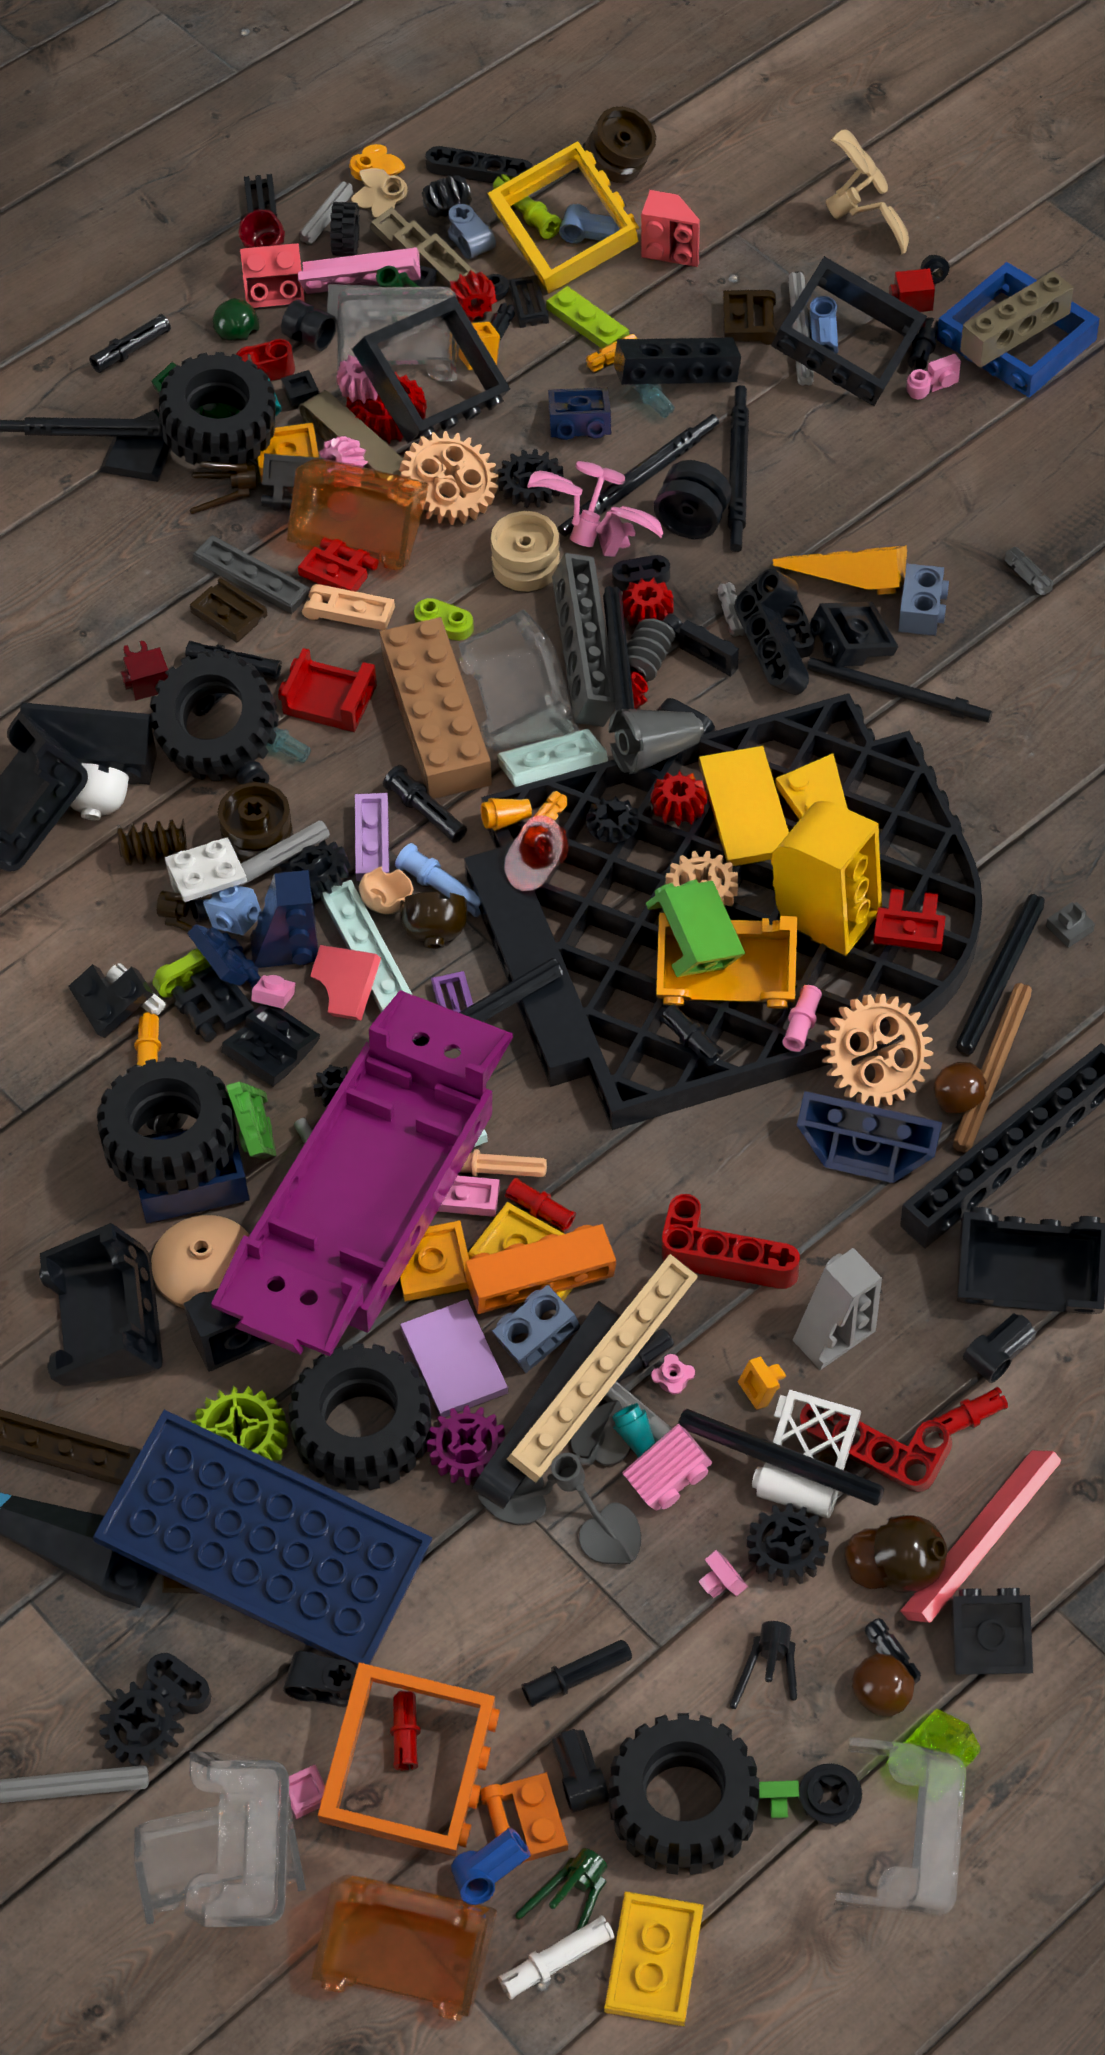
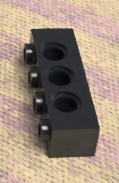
M733 337L617 339L614 368L621 385L731 383L738 381L742 356Z

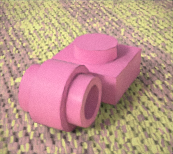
M954 353L928 363V371L921 369L912 371L907 377L906 390L910 397L917 400L923 399L929 394L930 390L934 392L958 383L960 359Z

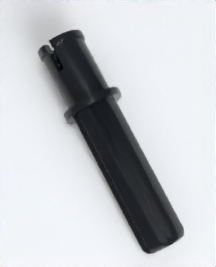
M619 1640L563 1667L557 1668L553 1666L551 1667V1672L521 1684L523 1694L531 1707L559 1693L566 1695L568 1694L567 1689L631 1660L632 1653L626 1641Z

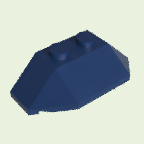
M804 1091L797 1127L824 1167L894 1183L935 1157L943 1122Z

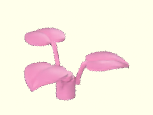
M578 461L575 467L577 470L598 478L589 509L583 510L581 515H579L580 495H582L583 490L573 485L572 481L547 471H536L530 476L528 488L546 487L574 495V515L571 522L574 527L570 536V540L585 547H593L597 533H603L604 527L614 515L636 522L653 531L660 539L662 538L663 531L659 520L646 512L626 506H621V508L612 507L601 522L599 521L600 516L594 513V509L603 481L606 480L618 485L625 482V476L615 470L602 468L590 462Z

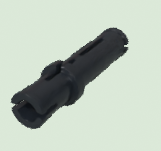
M159 314L156 318L138 327L121 339L115 338L111 340L109 346L90 356L89 360L93 369L101 373L114 363L127 360L129 354L147 345L162 334L169 332L171 325L168 319L163 314Z
M189 641L186 647L185 656H189L191 660L198 658V652L208 651L210 656H214L216 651L227 652L230 659L235 654L244 658L246 664L251 663L259 671L261 677L277 681L281 673V660L225 649L224 645L219 644L209 646Z

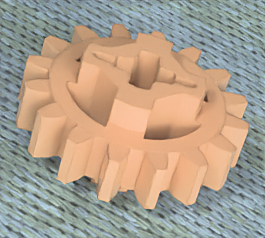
M692 851L691 859L681 855L679 857V865L672 863L670 865V873H666V884L673 883L674 887L691 880H698V883L713 881L723 904L732 907L734 896L738 895L737 872H732L733 864L731 862L723 864L722 855H718L715 859L710 858V851H706L704 857H699L696 851Z

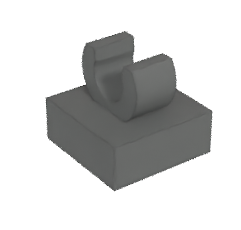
M1077 902L1070 903L1047 918L1046 927L1068 948L1092 933L1095 923L1086 915V910Z

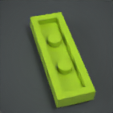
M568 286L546 300L548 311L601 349L616 342L617 339H622L629 335V329Z

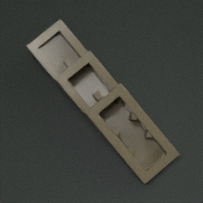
M393 207L371 222L370 229L393 250L417 247L420 265L437 270L436 281L451 288L450 281H457L459 279V273L463 276H466L470 270L476 273L436 233L430 236L414 220L408 223Z

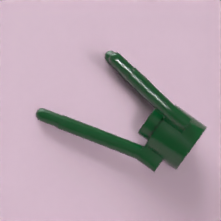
M385 266L377 270L376 280L382 289V295L386 301L392 324L397 322V317L391 298L402 292L404 284H407L430 304H434V298L413 282L406 272L399 273L394 266Z
M582 1848L575 1859L570 1858L563 1869L516 1912L515 1917L522 1919L567 1877L568 1880L551 1900L549 1907L555 1909L573 1887L581 1891H586L590 1887L591 1891L576 1931L586 1926L598 1895L607 1883L602 1877L607 1869L606 1862L594 1851Z

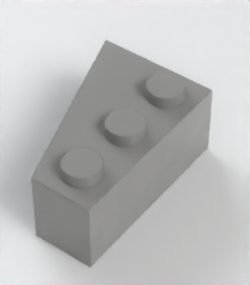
M854 1248L843 1255L839 1253L833 1256L827 1262L793 1338L794 1343L819 1370H822L876 1332L882 1278Z

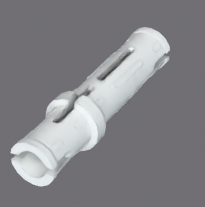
M602 1915L597 1917L594 1921L540 1953L536 1951L527 1955L528 1960L503 1975H499L498 1980L503 1991H508L506 1993L507 1997L512 2000L515 1996L539 1982L545 1984L551 1980L550 1975L607 1941L614 1939V1933L609 1923L604 1924L606 1919Z

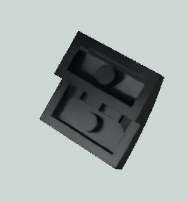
M263 1004L246 1016L245 1026L222 1042L221 1052L274 1087L306 1057L319 1041L320 1034L283 1009Z

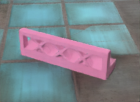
M416 247L303 262V271L298 272V280L306 294L327 292L328 284L379 285L376 280L377 270L385 266H394L399 273L406 272L412 281L421 280L419 251Z

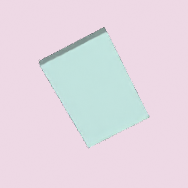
M589 729L497 754L499 766L515 787L608 761L607 751Z

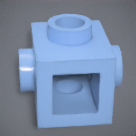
M238 885L212 893V898L205 899L203 902L212 927L244 935L258 920L257 917L261 911L254 890Z

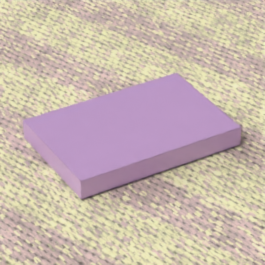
M468 1299L400 1324L403 1336L422 1378H424L427 1390L439 1416H450L451 1408H454L458 1413L463 1411L465 1405H469V1408L508 1394L507 1384Z

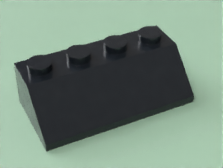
M22 702L20 711L33 719L80 763L99 765L98 770L109 773V767L115 768L129 776L128 784L150 785L157 751L149 714Z

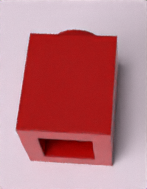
M930 268L895 272L894 284L889 286V294L919 312L933 311L935 287Z

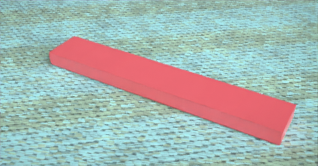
M1032 1450L947 1553L944 1571L939 1579L932 1585L916 1591L900 1610L907 1620L932 1622L1058 1467L1061 1459L1054 1451Z

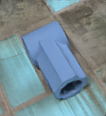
M572 204L566 209L559 234L563 240L569 243H579L584 238L602 241L619 231V227L610 216L591 214L583 205Z
M828 296L816 297L810 305L809 327L811 339L837 354V304L833 298Z

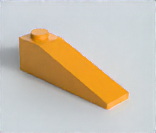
M907 545L870 548L858 552L839 551L827 553L826 555L807 554L778 557L773 559V566L868 590L877 589V595L896 593V587L904 585Z

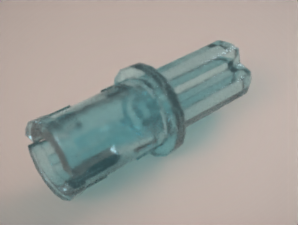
M659 384L630 385L639 393L641 401L644 404H650L661 417L666 418L670 413H673L674 406L662 393V387Z
M273 728L276 733L274 744L267 743L271 746V750L275 753L281 751L296 761L304 763L311 753L310 747L289 736L287 729Z

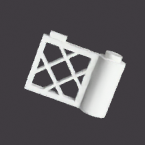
M789 1389L787 1397L780 1395L774 1417L780 1418L773 1443L782 1446L784 1441L797 1435L805 1450L803 1454L813 1458L814 1454L832 1445L838 1456L835 1467L844 1470L861 1411ZM795 1401L810 1404L816 1417L797 1427L791 1416ZM817 1407L826 1409L828 1411L820 1415ZM836 1413L850 1416L846 1431L832 1437L823 1420ZM790 1422L793 1430L786 1433L788 1424ZM820 1422L829 1440L809 1450L800 1432ZM843 1439L842 1446L839 1451L836 1443ZM767 1462L764 1467H757L752 1480V1488L757 1489V1497L786 1506L790 1503L793 1508L799 1510L805 1507L807 1508L806 1512L825 1518H830L839 1492Z

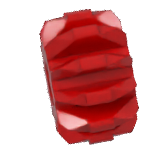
M470 270L466 276L459 273V279L457 281H450L451 288L446 290L447 299L456 296L471 322L477 316L483 319V313L491 312L492 304L497 302L495 286L482 271L476 274Z
M654 577L650 582H645L642 578H640L638 584L630 582L627 590L623 591V613L630 626L636 625L644 619L662 621L669 613L673 614L674 596L672 591L667 590L665 582L656 584Z
M679 770L676 776H672L666 772L664 780L656 779L651 793V803L655 816L662 817L665 824L675 821L677 827H679L682 821H686L692 825L694 817L701 818L704 813V807L707 804V794L704 791L703 781L695 780L693 773L683 776Z

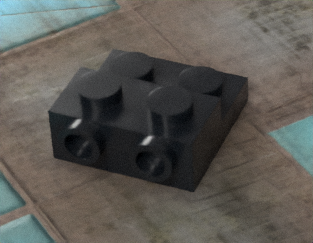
M873 602L820 603L810 621L811 633L814 636L820 637L823 643L824 656L831 658L836 667L863 666L867 657L894 656L899 647Z
M979 1588L958 1589L959 1596H952L950 1598L955 1675L1033 1673L1030 1595H1020V1588H997V1596H982V1589Z

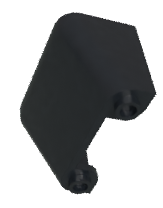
M21 711L7 729L9 742L19 752L0 775V868L5 871H16L26 864L88 781V773L84 766L33 719Z
M109 1223L40 1253L41 1269L39 1270L41 1282L45 1287L50 1288L59 1295L64 1351L58 1350L50 1355L47 1368L52 1380L62 1386H70L143 1375L161 1368L163 1357L151 1257L147 1249L140 1242L114 1224Z

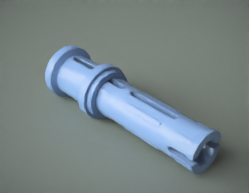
M413 843L406 845L400 851L395 861L397 869L401 871L406 870L417 878V883L423 886L431 885L448 898H450V893L464 896L467 899V911L474 917L480 915L479 906L481 902L476 893L442 870L438 860L435 858L429 859L420 853L417 846Z

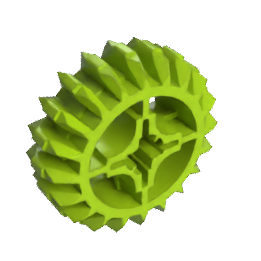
M233 1386L231 1394L225 1396L219 1390L217 1393L218 1400L214 1401L206 1397L204 1402L206 1409H196L195 1415L197 1420H192V1423L238 1444L236 1436L238 1434L237 1426L240 1425L242 1435H240L241 1443L238 1445L271 1461H282V1449L288 1446V1438L286 1436L289 1433L288 1423L285 1422L284 1411L278 1409L277 1401L274 1398L267 1400L266 1393L263 1390L253 1396V1391L249 1386L243 1393H238L237 1388ZM244 1415L256 1417V1419H249Z

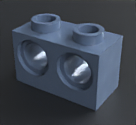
M917 564L906 565L898 632L936 636L938 623L944 624L946 605L940 604L941 599L947 600L949 581L943 580L944 567Z
M547 1285L542 1290L532 1292L526 1298L524 1305L514 1313H508L503 1316L492 1332L499 1344L520 1368L527 1373L579 1330L581 1326L575 1314L552 1288ZM546 1311H556L551 1319H541ZM521 1333L528 1334L525 1341L513 1343L517 1335Z

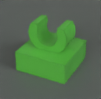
M798 1780L759 1782V1798H770L771 1818H787V1797H799Z

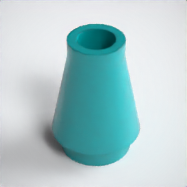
M638 1403L626 1406L612 1416L615 1422L613 1428L638 1458L655 1444L646 1410H641Z

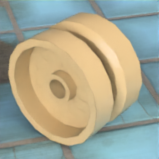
M531 511L510 513L500 519L493 527L490 539L492 569L495 578L505 587L515 591L526 592L542 589L552 583V576L560 562L559 532L556 524L547 516Z

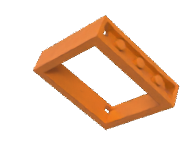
M359 1662L318 1812L319 1822L457 1857L459 1846L466 1848L472 1824L465 1823L468 1809H476L481 1792V1785L475 1784L478 1770L486 1771L491 1747L485 1746L488 1731L496 1732L501 1710L494 1708L495 1696ZM373 1682L480 1708L448 1836L340 1809Z

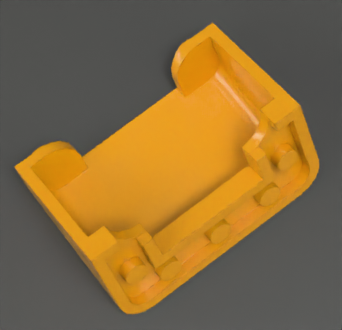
M659 913L657 998L663 999L664 1005L676 1004L681 1006L684 1005V1000L767 1002V1008H787L789 1002L795 1001L797 917L780 916V920L772 921V925H769V918H762V921L731 920L746 954L725 969L676 977L671 965L683 957V953L665 913Z

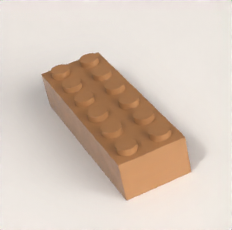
M434 618L380 631L382 657L423 782L427 788V793L433 799L491 786V761L442 618Z

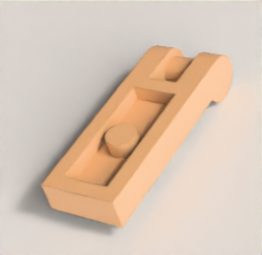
M315 584L311 587L309 592L310 600L305 602L302 614L310 620L324 618L386 630L395 609L394 599Z

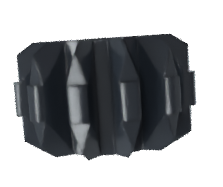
M455 175L453 177L439 178V180L433 181L430 185L423 188L422 201L424 208L427 209L428 215L436 218L440 216L446 217L452 206L471 204V190L465 178Z

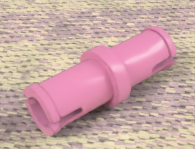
M804 985L800 989L796 1006L789 1013L788 1020L790 1023L782 1043L790 1051L800 1052L804 1049L809 1029L815 1025V1012L822 997V992L813 985Z

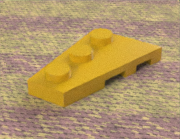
M830 754L776 778L777 789L799 820L812 804L817 801L832 802L848 809L834 754Z

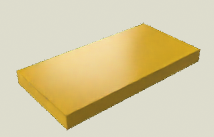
M758 746L700 756L699 766L727 863L731 862L733 866L771 860L774 850L788 835L789 831L764 747Z

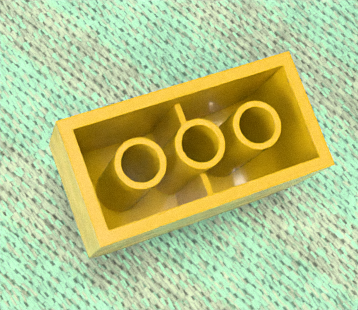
M828 801L815 802L772 854L771 864L773 865V886L775 888L776 906L781 916L797 917V930L812 937L813 941L820 944L823 943L828 948L846 956L877 918L878 907L882 908L878 823Z

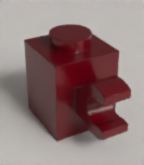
M140 641L141 650L136 653L131 652L128 645H125L123 648L125 670L120 672L125 690H132L135 701L158 695L155 689L158 681H165L168 678L165 673L168 668L160 647L148 650L145 641Z

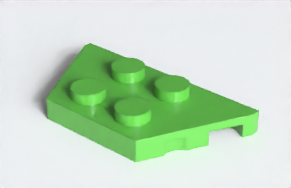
M240 1081L226 1085L232 1102L234 1116L237 1118L241 1129L239 1138L244 1152L248 1151L250 1156L262 1160L276 1157L271 1119L266 1116L263 1104L268 1102L266 1092Z

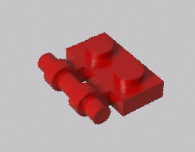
M323 537L320 542V548L324 550L313 547L298 566V574L320 585L357 592L368 578L365 567L374 571L378 567L379 560L370 556L368 551L361 548L355 550L346 546V542L340 539L332 540Z

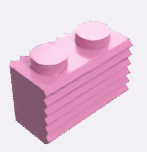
M677 1424L622 1473L648 1506L657 1511L661 1507L662 1509H667L677 1502L680 1498L678 1492L683 1490L689 1483L694 1485L700 1482L708 1474L707 1467L713 1462L688 1431L680 1424Z

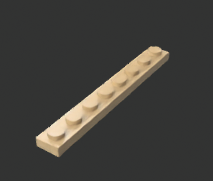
M670 1254L507 1460L536 1483L698 1276Z

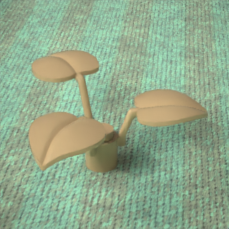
M849 130L839 131L832 137L831 141L845 151L857 167V170L843 187L836 191V194L826 199V205L830 213L838 220L849 212L854 216L860 212L880 209L897 239L901 255L904 254L909 243V235L903 221L893 207H887L884 202L858 207V203L861 202L858 192L871 182L880 194L887 192L888 184L885 177L876 167L873 159L861 148L855 136ZM861 173L868 175V178L857 187H850Z

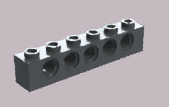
M564 553L552 576L574 723L604 727L615 709L609 647L594 557Z

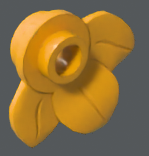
M381 144L366 146L362 154L354 155L349 163L352 176L362 181L360 171L364 169H383L389 176L399 174L405 170V164L395 155L387 154L386 146Z

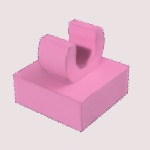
M617 515L610 519L604 527L603 533H597L603 555L615 557L619 548L630 546L628 536H635L636 534L633 524L622 523L620 516Z
M717 1550L705 1559L713 1571L702 1577L699 1583L707 1594H710L713 1598L720 1595L726 1588L738 1596L748 1587L729 1561Z

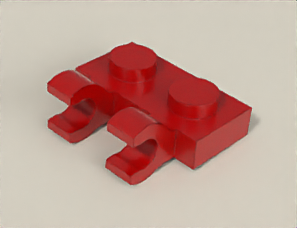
M891 888L888 909L878 907L873 943L941 952L946 916L936 915L938 894L925 893L922 913L903 911L905 890Z

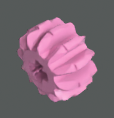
M348 355L347 361L340 362V367L337 371L338 375H336L337 384L342 396L349 397L351 402L360 399L365 403L366 399L369 398L376 401L378 393L356 357Z
M341 436L324 442V449L320 450L319 454L322 458L327 459L326 485L339 489H349V487L361 484V477L367 475L364 465L368 461L364 460L363 456L366 450L360 448L359 441Z

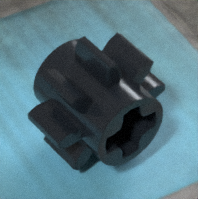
M329 1065L323 1073H316L318 1084L313 1086L315 1097L322 1096L324 1107L329 1105L347 1075L348 1069L346 1066L340 1068Z

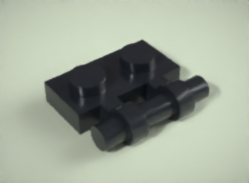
M264 453L262 485L274 486L273 495H262V507H273L274 511H284V508L299 509L301 513L323 511L324 499L312 498V489L325 490L327 459ZM285 487L301 488V497L285 496Z
M211 966L190 977L191 984L194 987L186 992L182 986H176L171 991V995L176 1000L175 1006L180 1013L187 1015L191 1021L190 1026L197 1035H201L206 1042L212 1041L217 1035L212 1028L213 1024L220 1022L223 1028L228 1030L245 1021L246 1016L254 1011V1007L240 988L235 984L221 980ZM204 1001L209 1009L201 1013L196 1005Z

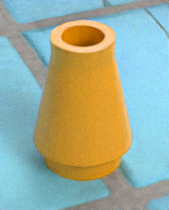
M489 798L488 802L481 803V819L486 829L492 828L496 831L523 819H529L532 816V808L528 799Z

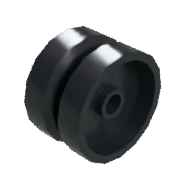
M682 460L673 464L668 471L663 486L654 501V513L659 522L674 534L688 539H704L711 536L717 529L722 513L731 498V486L727 478L711 465L696 460Z

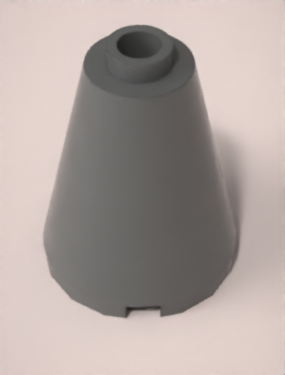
M621 709L614 711L610 717L609 733L614 732L616 742L610 744V747L620 770L624 773L636 774L697 745L703 736V724L692 712Z

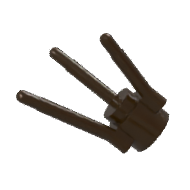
M201 462L200 466L203 468L228 471L192 473L193 478H230L231 488H237L238 491L190 509V513L195 514L239 497H250L249 490L257 488L254 465L247 466V463Z
M161 891L157 900L158 916L166 918L165 925L178 927L189 932L193 926L179 919L188 915L190 901H183L180 893ZM212 894L193 900L211 899Z

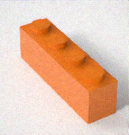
M603 1224L596 1226L583 1225L576 1228L573 1232L563 1235L550 1234L530 1244L517 1243L497 1253L477 1254L465 1263V1280L477 1314L525 1302L532 1292L542 1290L547 1285L557 1293L612 1278L615 1274L616 1258Z

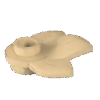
M364 169L360 171V177L365 187L355 193L351 201L358 203V207L361 209H371L373 218H377L391 207L395 209L396 204L406 198L408 189L406 183L400 177L395 175L389 176L383 169ZM397 190L398 192L390 193L389 191Z

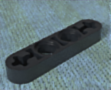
M443 146L431 147L425 155L426 168L433 174L451 177L458 175L468 180L494 183L498 176L501 178V175H506L511 180L533 167L531 162L524 159ZM464 162H469L473 164L469 167L459 166V164ZM489 167H499V168H500L498 171H488V170H486V169L489 168Z

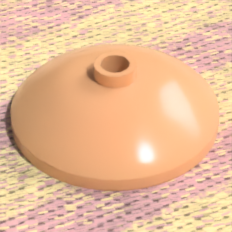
M199 1215L178 1222L161 1236L153 1250L151 1264L157 1289L168 1301L185 1309L184 1303L190 1301L195 1295L202 1292L208 1293L219 1288L244 1235L249 1237L250 1234L233 1220L216 1215ZM201 1248H207V1251L203 1253L196 1252Z

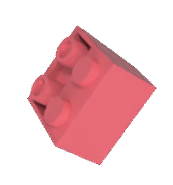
M650 190L641 213V257L698 267L700 219L679 195Z
M299 243L240 249L245 298L253 308L289 305L295 300L305 302L304 289L298 280V272L302 271Z

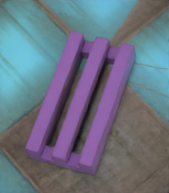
M464 971L431 978L433 992L438 1005L446 1008L440 986L445 984L452 1010L458 1013L461 1012L453 986L455 981H459L466 1008L473 1005Z

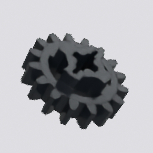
M524 449L521 450V456L519 457L512 453L510 454V462L503 460L502 469H498L499 491H503L505 499L512 497L513 505H517L520 501L524 502V508H528L530 503H535L537 508L541 507V501L543 500L550 504L552 503V495L559 497L560 491L546 487L528 488L530 476L536 471H547L564 477L563 466H558L557 457L549 460V452H545L541 456L538 455L537 449H534L532 454H527Z
M324 840L318 846L311 845L303 848L302 853L289 859L288 863L281 864L282 872L280 873L309 870L311 892L317 900L320 899L322 892L331 894V888L334 885H343L340 878L349 876L347 869L351 868V864L342 846L338 847L336 842L327 845Z
M790 1503L787 1504L786 1511L780 1512L779 1508L773 1505L772 1515L768 1516L761 1511L759 1513V1524L753 1522L750 1524L751 1535L747 1536L746 1547L750 1548L748 1559L749 1562L758 1561L756 1563V1572L758 1574L765 1570L769 1572V1582H773L779 1576L782 1577L783 1586H787L789 1578L795 1577L796 1581L802 1584L804 1573L814 1578L817 1572L816 1565L824 1566L826 1556L824 1553H828L829 1541L824 1540L827 1534L826 1527L817 1528L819 1517L815 1515L808 1519L806 1517L807 1508L802 1507L796 1513L793 1512V1507ZM771 1529H773V1531H774L773 1534L770 1535V1536H766L765 1541H763L765 1535H766ZM810 1547H813L810 1554L802 1560L801 1556L809 1552Z
M149 1680L145 1681L143 1689H140L134 1681L130 1682V1692L126 1694L118 1688L116 1693L119 1699L116 1702L107 1700L105 1704L111 1711L109 1714L100 1715L99 1718L107 1725V1727L99 1731V1734L105 1740H108L104 1745L111 1754L116 1752L115 1757L121 1763H124L129 1758V1763L132 1766H139L141 1759H144L149 1766H153L154 1756L157 1754L163 1759H167L168 1754L165 1748L168 1745L177 1748L179 1745L173 1738L174 1734L184 1733L183 1726L176 1722L185 1717L184 1712L180 1708H175L179 1703L178 1699L173 1694L168 1695L169 1691L163 1685H159L155 1690V1686ZM156 1702L163 1707L165 1717L157 1714ZM119 1730L127 1734L126 1740L128 1741V1745L122 1742L119 1735Z

